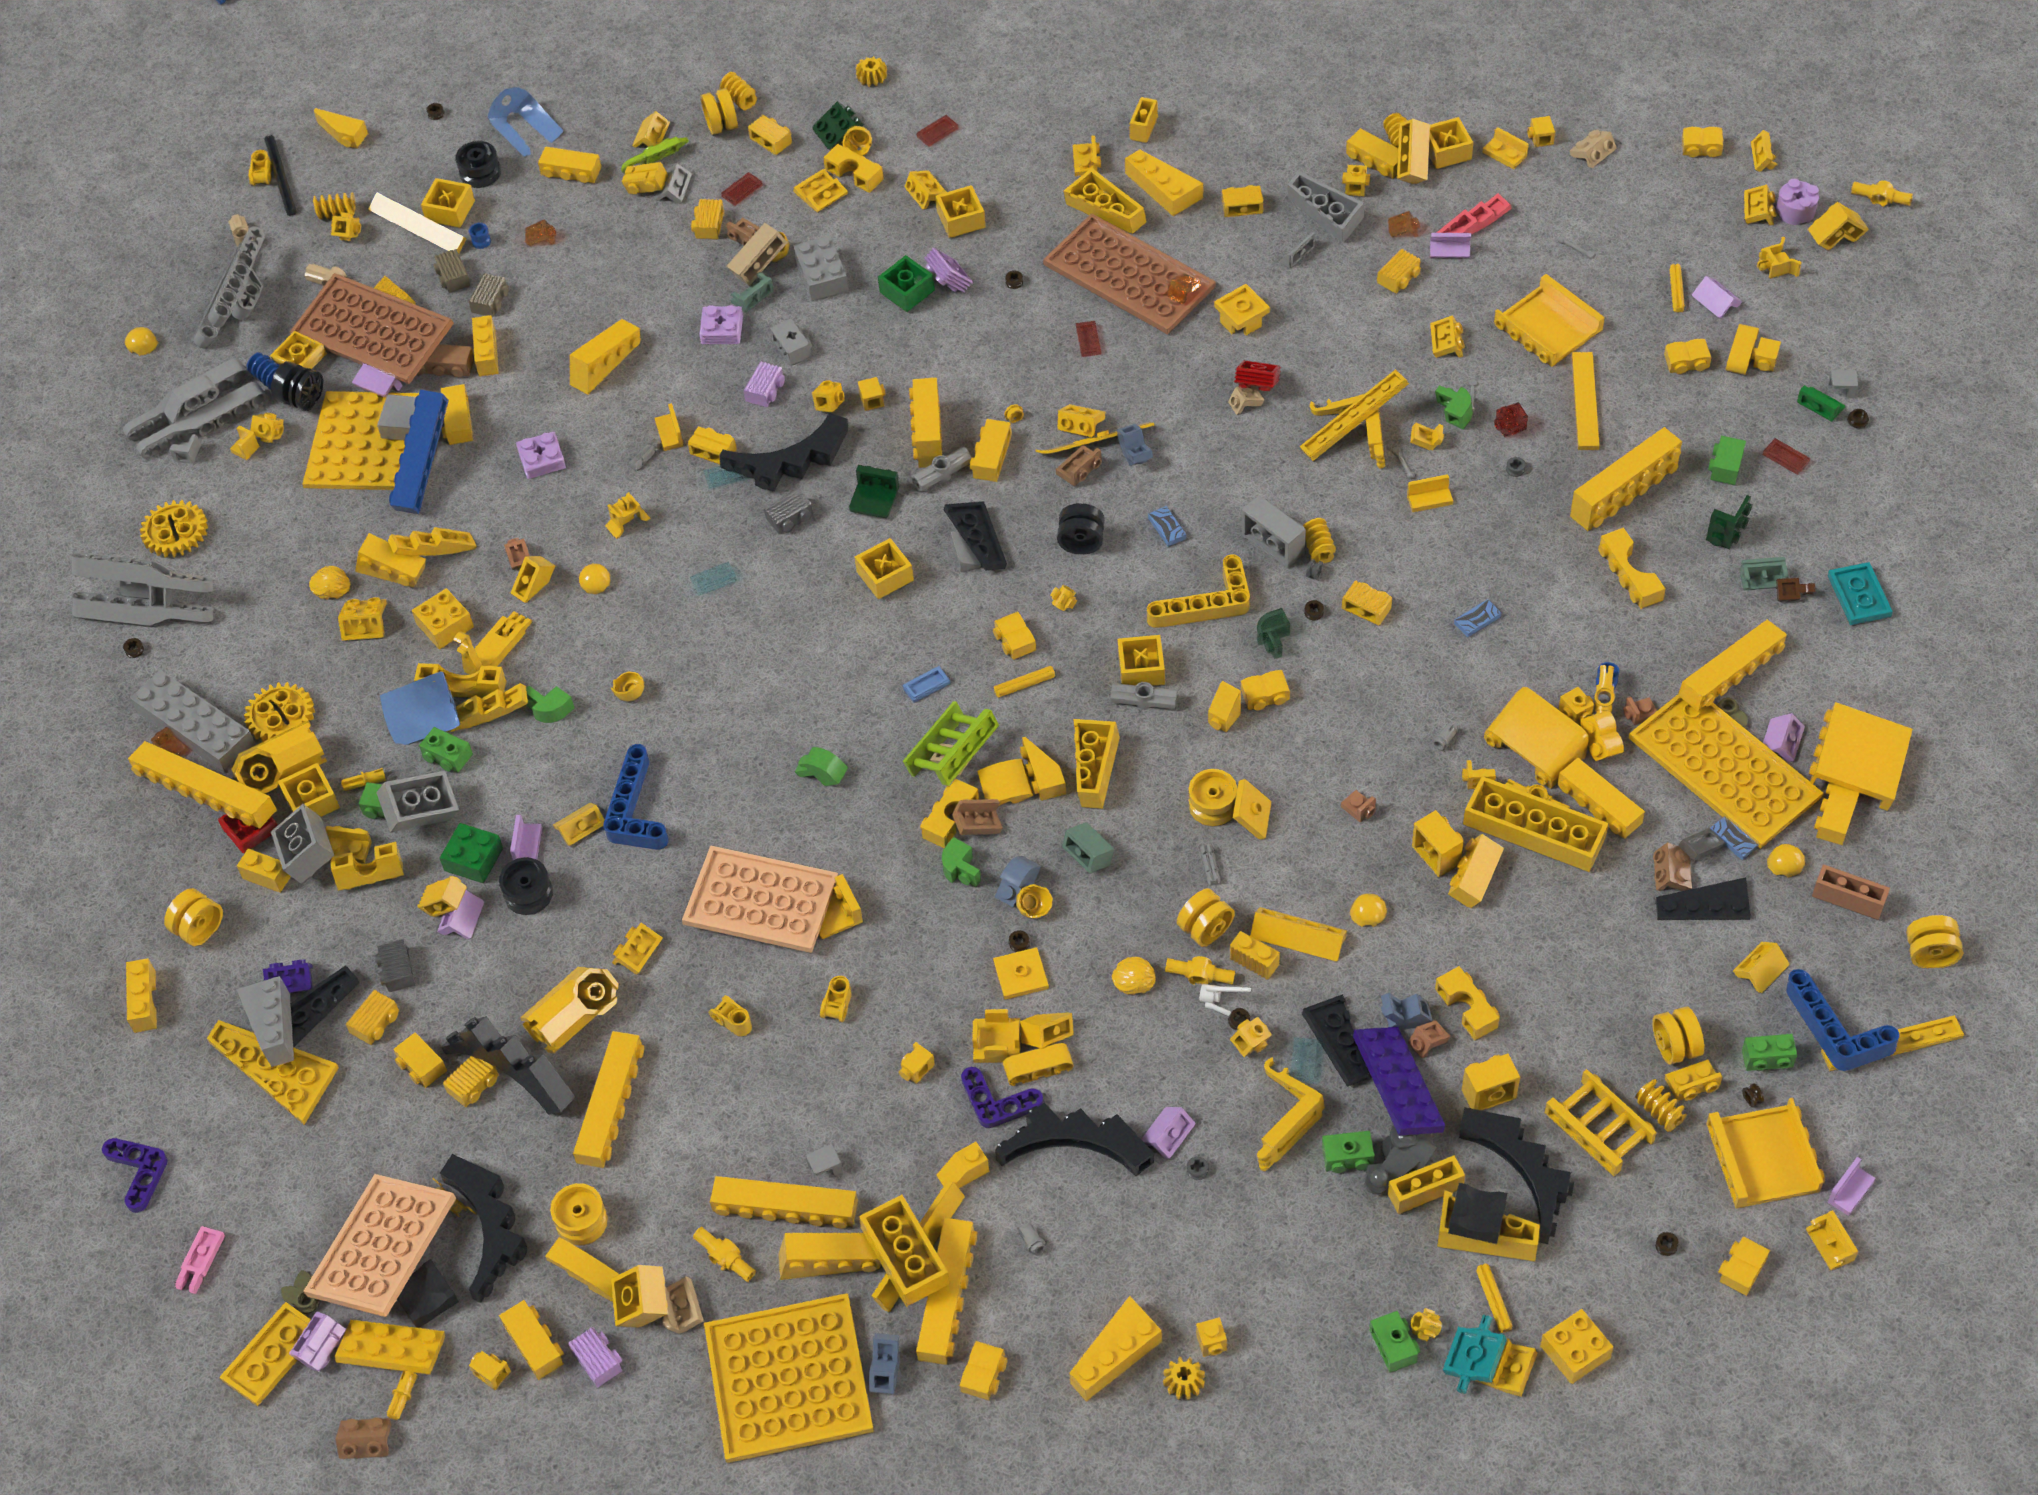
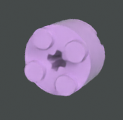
M1790 179L1779 191L1776 212L1779 218L1792 225H1800V223L1812 221L1815 217L1819 201L1818 187L1798 179Z

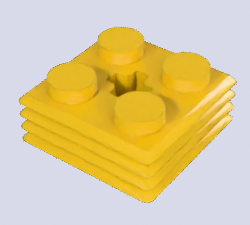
M293 331L270 357L279 365L290 361L301 365L303 368H310L312 370L327 352H325V347H323L324 344L297 331Z

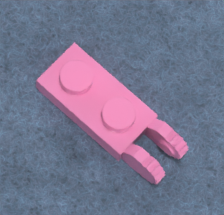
M203 1226L200 1227L181 1266V1271L176 1280L175 1287L177 1289L183 1290L189 1274H193L194 1276L189 1285V1292L197 1293L225 1237L223 1232Z

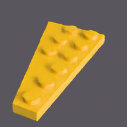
M221 1020L217 1021L207 1037L208 1042L303 1125L307 1122L339 1069L337 1063L294 1047L293 1061L271 1067L260 1048L255 1033Z

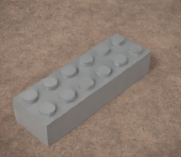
M162 670L157 672L130 697L137 713L224 773L228 771L227 767L229 765L232 766L231 763L237 758L239 753L256 745L248 729Z

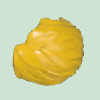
M336 566L321 568L309 581L310 590L321 599L332 597L338 599L349 591L351 585L345 571Z
M1127 957L1117 964L1112 974V980L1116 988L1125 994L1131 995L1146 993L1153 987L1156 980L1153 967L1147 960L1140 957Z

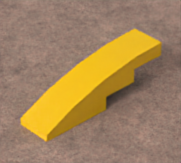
M434 527L431 533L412 531L409 537L391 534L388 539L394 554L411 556L452 554L473 550L477 547L470 532Z
M519 683L505 692L497 689L483 698L475 695L456 706L460 725L446 732L466 729L489 722L528 704L526 686Z
M558 1237L545 1256L547 1261L566 1270L569 1276L587 1285L593 1292L613 1302L611 1278L619 1275V1273L580 1248Z

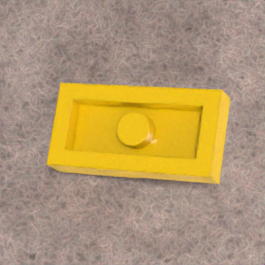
M1762 130L1751 141L1755 170L1759 172L1765 167L1771 170L1777 166V163L1773 162L1776 156L1771 151L1769 132Z

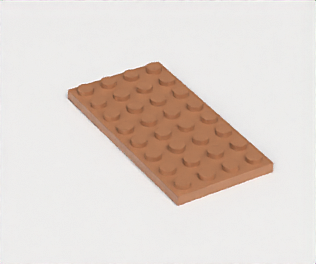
M1092 213L1043 259V265L1167 335L1216 287V281Z
M334 273L291 329L290 334L293 331H297L324 344L323 347H325L326 351L361 365L363 363L395 377L397 380L410 384L454 322L448 317Z

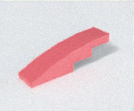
M1497 193L1485 204L1481 201L1469 212L1465 209L1436 233H1471L1472 235L1492 224L1511 210V205Z

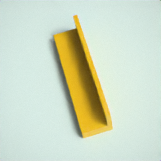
M1259 907L1255 912L1250 936L1266 943L1338 961L1342 943L1346 939L1347 930Z

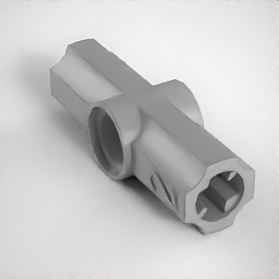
M961 447L947 456H937L933 459L930 466L911 476L912 482L918 491H923L937 482H947L951 479V474L970 464L972 457L965 447Z
M1141 682L1137 685L1113 683L1111 702L1136 705L1140 709H1148L1150 707L1175 709L1178 690L1155 688L1147 682Z

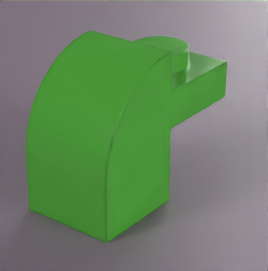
M1439 385L1435 390L1437 403L1446 407L1444 409L1446 422L1464 430L1473 415L1469 392L1463 387H1460L1455 392L1451 388Z
M531 686L526 688L528 704L526 705L533 710L535 719L540 722H557L574 709L571 696L557 686L546 696H542Z
M812 747L808 755L800 758L799 765L794 772L800 777L814 775L823 785L831 786L840 783L848 767L830 751Z
M955 837L950 840L942 852L944 875L951 883L958 877L963 884H971L977 887L981 882L980 870L969 864L973 859L972 847Z

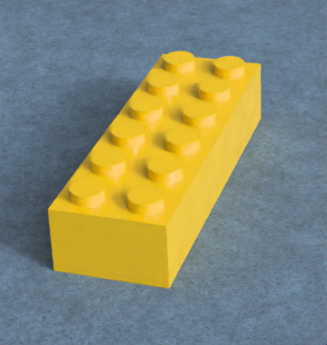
M1665 427L1660 429L1577 488L1573 493L1570 517L1587 531L1593 527L1598 528L1608 516L1613 517L1622 506L1630 505L1636 496L1644 495L1650 486L1659 484L1664 476L1668 473L1673 474L1677 470L1682 441Z
M1481 776L1465 808L1463 825L1587 872L1591 871L1606 839L1609 824Z

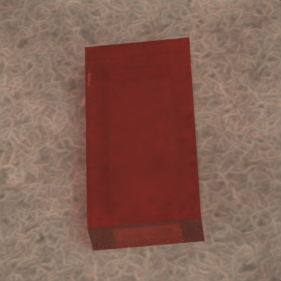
M944 115L918 131L917 137L930 147L956 131L958 124L947 115Z
M748 172L721 192L722 198L736 206L760 188L762 181Z
M1095 321L1075 323L1081 357L1101 355Z
M1776 438L1763 450L1762 454L1797 475L1810 461L1809 457Z

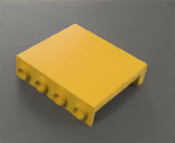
M1545 274L1540 278V286L1503 313L1498 309L1495 310L1494 323L1498 329L1507 332L1514 341H1519L1523 344L1527 351L1536 354L1543 363L1553 367L1602 331L1605 317L1549 275Z
M1835 702L1831 710L1827 709L1823 718L1826 726H1823L1819 733L1818 739H1821V744L1816 746L1813 755L1817 757L1816 762L1813 761L1808 774L1812 775L1810 784L1813 785L1816 778L1881 800L1879 808L1888 811L1895 800L1913 729Z
M1789 1098L1785 1106L1720 1118L1719 1112L1709 1113L1706 1125L1735 1208L1821 1191L1822 1185L1825 1183V1176L1823 1170L1817 1166L1816 1151L1810 1147L1808 1129L1802 1125L1801 1110L1799 1106H1795L1793 1098Z

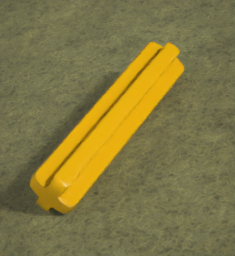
M1671 264L1669 270L1673 311L1683 312L1685 305L1680 264Z
M1048 666L995 685V695L999 698L1055 677V671L1052 666Z
M1486 1263L1477 1266L1476 1272L1499 1332L1505 1333L1512 1330L1511 1320L1490 1266Z

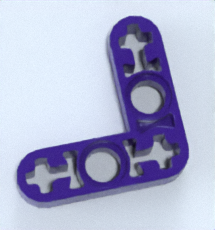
M968 1067L961 1074L962 1085L979 1123L985 1128H993L1025 1116L1033 1107H1039L1043 1104L1042 1093L1034 1088L994 1102L985 1079L978 1068ZM969 1075L975 1077L977 1086L974 1088L971 1080L968 1079ZM979 1093H983L987 1096V1099L983 1102H977L974 1100V1097ZM1033 1096L1036 1099V1103L1033 1104L1029 1101V1097ZM1019 1100H1022V1103L1024 1104L1023 1109L1021 1108V1103ZM1009 1104L1017 1106V1110L1014 1113H1007L1004 1108ZM987 1107L989 1114L993 1115L992 1120L985 1118L984 1108Z
M117 1138L108 1139L102 1145V1153L107 1160L139 1168L124 1201L131 1212H142L147 1207L168 1162L167 1156L159 1148ZM117 1146L119 1151L110 1153L109 1149H114ZM133 1151L141 1152L139 1158L135 1160L129 1159V1155ZM159 1156L161 1160L155 1161L153 1165L151 1160L156 1159ZM144 1177H152L150 1184L145 1186L140 1184ZM139 1197L141 1199V1202H136L135 1205H133L132 1200H137Z

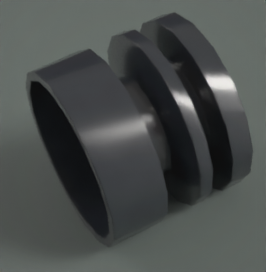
M286 361L277 368L273 376L271 394L278 402L292 405L303 411H309L316 404L315 401H318L322 395L324 380L320 372Z

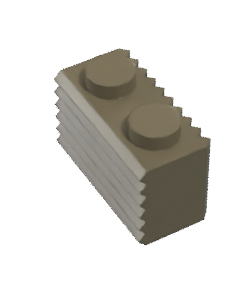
M457 249L434 256L436 261L433 264L437 275L441 274L439 281L442 288H447L448 293L471 286Z
M483 274L469 300L471 313L486 316L492 315L494 317L496 311H499L501 308L503 297H506L509 292V287L504 277Z

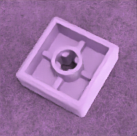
M932 248V251H929L930 254L924 257L928 263L926 267L932 273H936L935 279L941 285L947 284L954 292L957 290L965 292L967 287L973 284L958 262L940 250Z
M733 305L703 307L699 333L701 344H739L743 321L742 307Z
M555 432L543 433L542 435L525 438L522 441L516 442L527 479L566 468Z

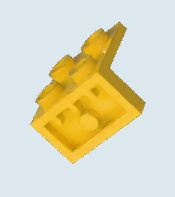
M373 597L365 601L350 599L345 602L338 615L341 640L383 638L385 632L382 613L387 605V600Z
M843 874L834 877L836 886L833 887L834 892L819 932L821 939L830 937L863 922L861 908Z

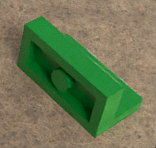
M1804 385L1799 391L1797 403L1831 422L1845 408L1844 404L1813 387L1808 388Z

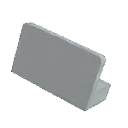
M676 163L667 170L668 178L664 189L657 191L656 201L661 200L665 196L678 204L683 201L692 174Z

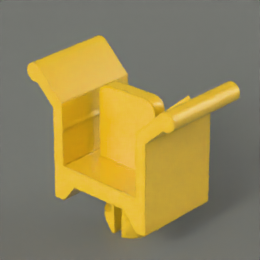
M1781 237L1780 244L1762 248L1759 253L1757 267L1759 271L1768 269L1770 279L1788 273L1796 277L1799 276L1802 262L1790 259L1783 252L1785 237Z
M629 492L625 497H621L622 500L618 499L617 503L607 505L610 520L605 527L616 539L621 537L624 532L623 525L634 519V514L642 521L651 519Z

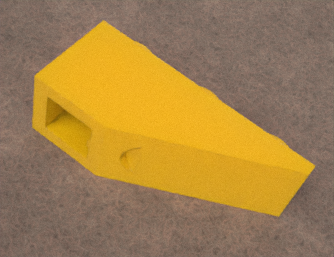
M1022 737L1023 746L1020 747V753L1023 760L1027 759L1028 764H1025L1028 777L1033 776L1034 781L1031 784L1034 794H1039L1041 801L1065 795L1066 783L1060 766L1029 739Z

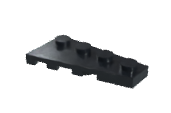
M1746 877L1658 896L1655 900L1657 920H1750L1751 917Z
M1341 994L1304 1008L1302 1015L1348 1087L1368 1079L1369 1072L1353 1038L1355 1030L1352 1028L1349 1011L1346 1010L1344 996Z

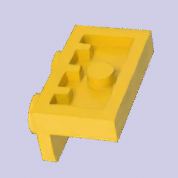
M1497 127L1494 132V138L1483 147L1482 153L1515 169L1527 157L1528 143Z
M1091 136V143L1073 144L1075 176H1082L1091 168L1097 172V168H1101V157L1097 156V154H1100L1099 142L1095 141V136Z
M929 170L910 171L905 189L922 209H927L930 201H936V195L946 193V190Z
M1767 184L1744 190V219L1747 224L1766 219L1769 225H1774L1776 210L1773 203L1776 202L1774 191H1770Z
M1453 315L1430 323L1434 356L1438 358L1455 352L1459 358L1463 357L1462 349L1465 348V345L1461 338L1463 333L1461 323L1457 322Z
M1069 404L1058 410L1057 429L1093 437L1095 436L1096 425L1105 420V411Z
M326 826L325 829L334 856L352 852L357 862L365 864L372 843L368 831L361 828L349 829L341 826Z
M640 923L636 928L632 926L625 935V938L628 939L624 945L620 943L613 952L615 959L612 963L616 965L619 962L636 975L663 939V937L643 923Z
M1707 1059L1665 1074L1664 1078L1678 1101L1682 1099L1689 1101L1694 1099L1699 1093L1705 1091L1712 1093L1716 1091L1721 1085L1723 1076L1720 1072L1716 1073Z

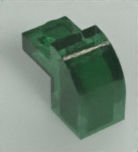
M1279 608L1264 614L1257 623V644H1264L1267 653L1271 652L1274 659L1282 657L1283 645L1280 638L1290 635V622L1284 610Z

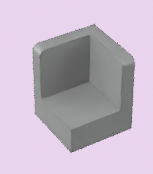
M1831 370L1828 385L1833 388L1846 389L1847 398H1855L1858 389L1856 370Z
M192 434L189 443L182 442L181 445H171L170 453L174 462L194 464L201 447L197 435Z
M832 1144L806 1155L808 1167L812 1169L815 1176L829 1170L832 1171L834 1176L843 1173L841 1162Z

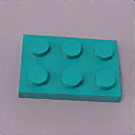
M1870 562L1828 571L1827 576L1850 625L1892 616L1893 611Z

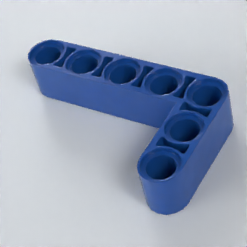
M634 744L627 750L603 826L607 839L611 843L659 850L668 844L669 839L665 826L660 822L632 818L649 766L647 750L641 744Z
M1795 969L1790 972L1786 992L1836 1069L1848 1071L1895 1053L1899 1040V1032L1895 1027L1884 1025L1850 1037L1810 975L1802 969Z

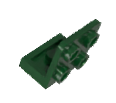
M837 101L813 125L812 129L826 148L832 150L843 140L848 129L854 126L863 127L864 123L857 116H854L855 111L847 105L845 107Z
M858 465L856 469L858 484L849 505L850 512L887 518L900 488L898 472Z
M1746 495L1735 516L1714 509L1711 514L1706 541H1709L1714 546H1721L1730 549L1733 543L1737 544L1741 536V528L1745 530L1750 519L1747 516L1750 514L1753 504H1750L1751 496Z

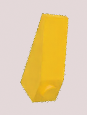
M317 108L314 109L317 123L347 148L353 147L358 149L368 134L363 120Z

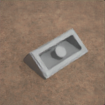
M1312 232L1279 262L1288 268L1295 265L1315 247V233Z
M951 531V542L961 572L980 568V562L960 533Z

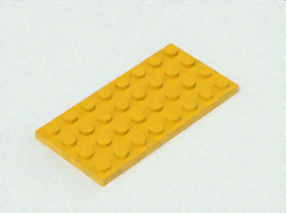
M1676 695L1629 733L1628 738L1720 816L1728 818L1753 839L1760 849L1823 796V792L1810 784L1809 780L1713 702L1708 707L1704 706L1697 711Z

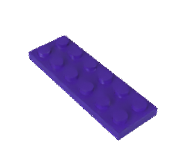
M1399 1027L1355 1029L1353 1038L1398 1135L1443 1133L1445 1129L1444 1121Z

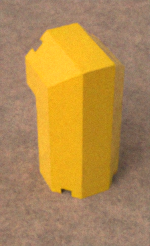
M307 721L239 753L231 769L237 782L265 794L276 789L279 785V780L313 764L318 763L321 765L327 762L326 757L322 756L324 752L314 732H311L309 729V723Z
M577 967L520 1017L521 1021H525L523 1027L537 1043L541 1041L547 1045L544 1049L548 1053L554 1054L597 1015H604L617 1003L616 990H618L619 983L607 969Z

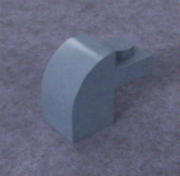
M1137 424L1117 429L1119 443L1129 465L1143 464L1148 459L1153 458L1152 450L1145 444L1142 429Z
M1024 856L1013 858L1000 876L1002 881L995 898L1011 907H1016V896L1019 891L1025 886L1034 884L1041 866Z
M1390 993L1381 996L1383 1004L1381 1010L1388 1020L1389 1027H1399V1030L1416 1028L1432 1022L1429 1002L1418 994L1403 1000H1399Z
M874 1334L873 1361L869 1370V1392L894 1394L900 1365L899 1335Z

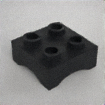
M1459 1183L1448 1234L1497 1244L1506 1206L1507 1193L1482 1191L1467 1184Z
M432 1259L423 1263L418 1270L411 1274L397 1298L416 1328L422 1327L459 1302Z

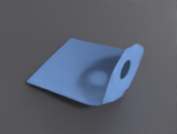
M512 87L500 92L492 102L488 112V119L491 124L523 157L531 154L530 148L507 122V117L511 112L519 113L550 143L556 140L563 132L531 94L522 88ZM507 95L511 96V102L503 106L502 99Z
M443 671L380 695L384 718L395 743L408 745L424 739L433 727L446 732L460 725L455 702Z

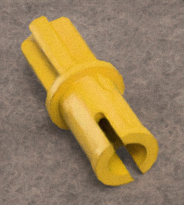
M383 768L365 773L362 771L361 775L341 780L343 790L347 791L365 786L367 782L375 784L385 782L386 778Z
M402 1372L398 1386L392 1391L393 1398L387 1410V1417L394 1420L400 1418L406 1402L411 1399L410 1393L418 1377L414 1372Z

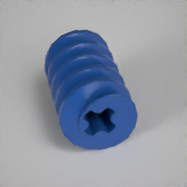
M257 352L248 360L247 370L271 390L273 376L280 365L270 359L268 355Z

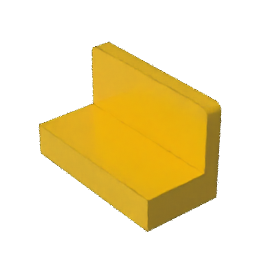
M657 111L653 112L642 121L632 146L636 148L642 143L648 147L660 144L670 121Z
M672 403L668 404L670 414L654 418L664 451L684 446Z
M1448 474L1408 482L1407 499L1412 512L1453 505V498L1449 490L1450 478Z
M588 803L556 822L553 826L559 830L566 844L570 846L602 827L605 819L596 804Z
M1761 942L1733 972L1738 978L1750 979L1756 991L1762 993L1789 966V962L1777 943Z

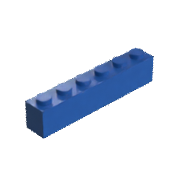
M420 389L419 395L415 398V411L409 420V434H406L404 439V453H401L399 458V472H396L394 477V491L389 496L390 505L396 511L419 514L449 401L443 393Z

